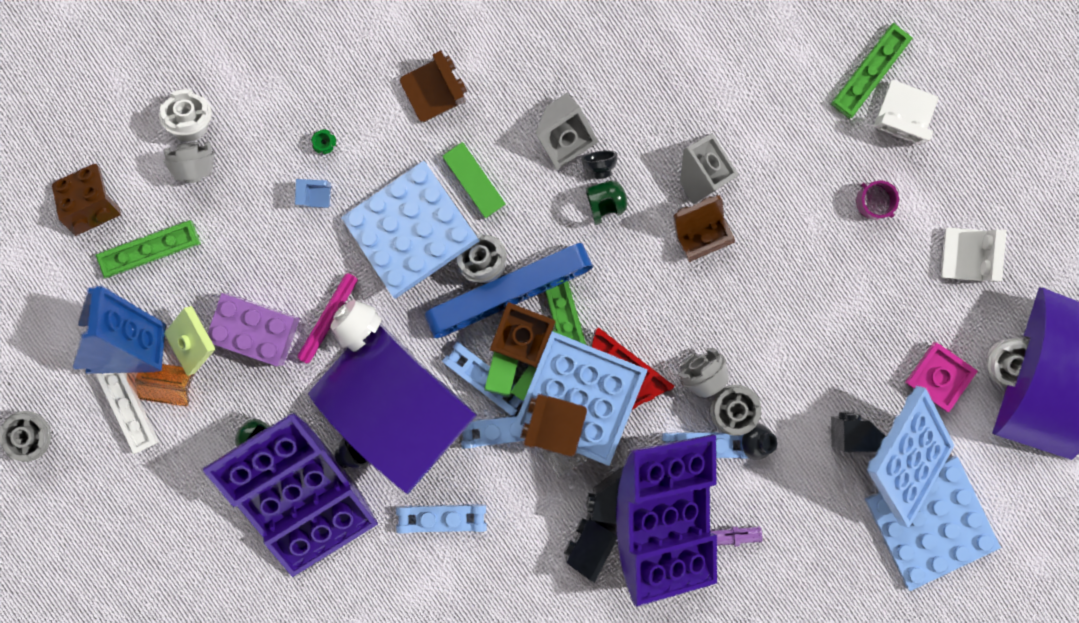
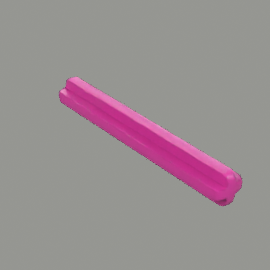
M350 273L344 275L297 355L300 361L307 364L311 362L331 328L335 313L345 304L358 282L357 277Z

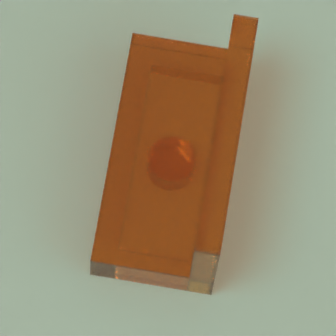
M162 364L161 371L137 373L135 384L138 398L187 407L190 402L188 389L194 374L187 376L183 367Z

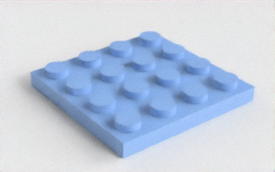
M422 161L341 217L394 299L479 242V239L425 161Z
M552 331L514 428L522 430L524 423H530L532 414L527 411L531 397L537 399L538 393L585 406L587 414L576 453L610 466L648 370Z
M916 386L912 394L907 397L904 408L900 415L895 418L893 427L882 440L881 447L875 458L870 461L867 470L899 525L907 528L913 522L955 446L926 388Z
M956 456L946 460L909 528L899 525L880 492L865 498L867 506L909 591L1001 548L962 464Z

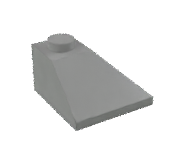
M565 93L546 106L535 132L557 170L598 143L582 109L568 93Z
M713 133L683 150L680 184L693 204L739 176Z

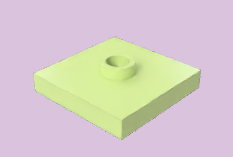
M192 306L184 308L164 333L187 376L195 374L216 349Z

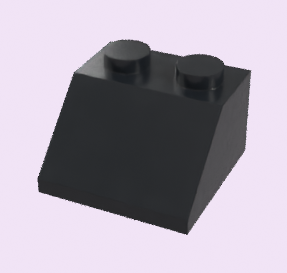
M839 412V416H831L832 447L843 452L879 451L882 440L886 436L870 420L861 418V414H854V412Z
M624 466L595 485L593 493H588L586 508L593 521L616 524L617 497Z
M588 514L586 519L581 518L575 530L578 532V535L574 541L570 540L564 554L567 555L566 563L595 583L617 541V531L614 526L608 523L593 521L591 515Z

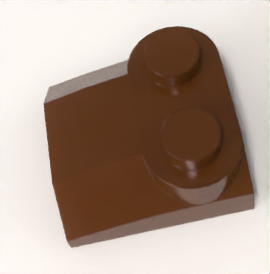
M507 302L490 351L537 368L556 320Z

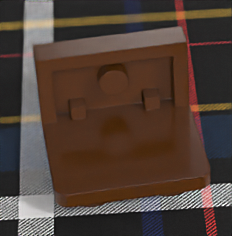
M441 50L432 54L433 61L400 78V83L421 122H427L466 102L464 93L468 91L461 78L456 80L452 72L456 68L449 55L444 57Z
M91 164L52 184L58 219L75 236L121 215L118 205L106 194L101 169L97 164Z
M720 195L706 197L700 203L691 207H683L673 215L676 239L688 262L735 243V237L724 218L723 200Z
M538 393L537 399L531 397L527 411L532 414L529 424L524 423L520 438L525 439L524 446L531 448L535 446L566 456H574L586 418L587 408Z

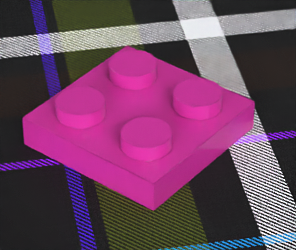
M933 342L905 383L913 389L916 386L926 388L933 403L945 412H950L978 371L938 342Z

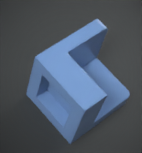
M296 179L295 205L300 207H330L331 183L329 181Z

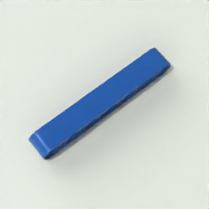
M577 243L426 311L424 316L433 338H441L505 310L507 302L516 305L548 289L590 271L593 268V264L583 243Z

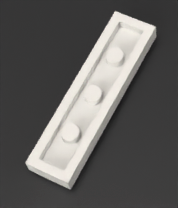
M96 374L133 454L159 443L128 374Z

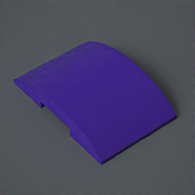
M1039 287L1023 335L1030 338L1015 387L1007 385L992 434L1073 460L1079 454V301Z
M380 323L376 332L373 333L371 331L363 340L365 345L360 349L352 351L350 348H347L308 392V395L331 425L369 463L403 492L409 494L474 420L477 414L422 365Z
M294 413L289 414L203 468V472L233 508L237 506L261 534L265 546L292 577L378 525L375 516L344 468L338 464L335 456L316 433Z
M714 434L631 450L626 460L617 497V540L625 582L633 605L636 607L717 584V534L710 532V487L717 485L716 435Z

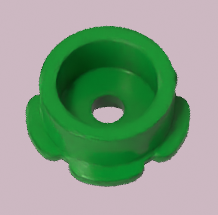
M326 129L314 133L311 139L312 147L317 153L329 154L336 145V137Z

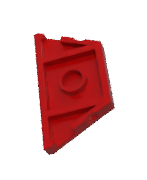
M599 327L594 330L592 348L648 370L632 410L675 387Z

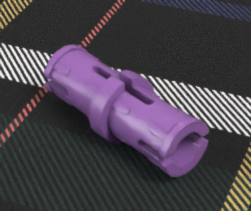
M732 526L731 529L710 530L711 533L717 534V546L733 544L734 547H738L743 543H762V530L760 526L750 528Z

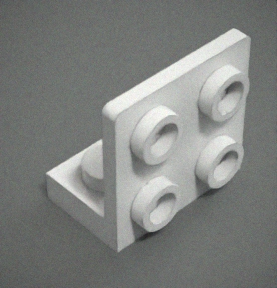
M892 80L873 127L919 145L930 141L933 131L929 130L928 126L939 98L933 94Z
M945 228L941 277L984 282L1002 281L1007 230L994 229L983 231Z

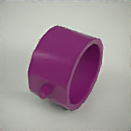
M882 180L868 184L863 182L860 185L862 188L857 193L856 206L861 215L872 220L886 217L893 218L895 216L893 212L897 210L900 200L895 186ZM871 186L882 187L889 195V208L882 215L873 214L865 205V194Z

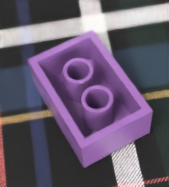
M221 293L207 334L214 345L278 367L285 364L300 318L230 293Z

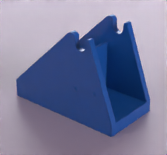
M103 286L88 288L78 321V326H88L86 333H82L73 362V369H86V374L161 371L166 323Z

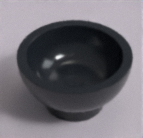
M611 150L591 152L582 156L581 162L584 168L591 172L592 178L603 179L612 175L611 170L617 163L618 154Z
M758 423L753 430L743 435L742 447L744 453L752 460L764 459L776 450L777 438L768 427Z
M343 437L339 443V448L335 451V458L338 464L343 468L350 467L353 469L367 466L369 462Z

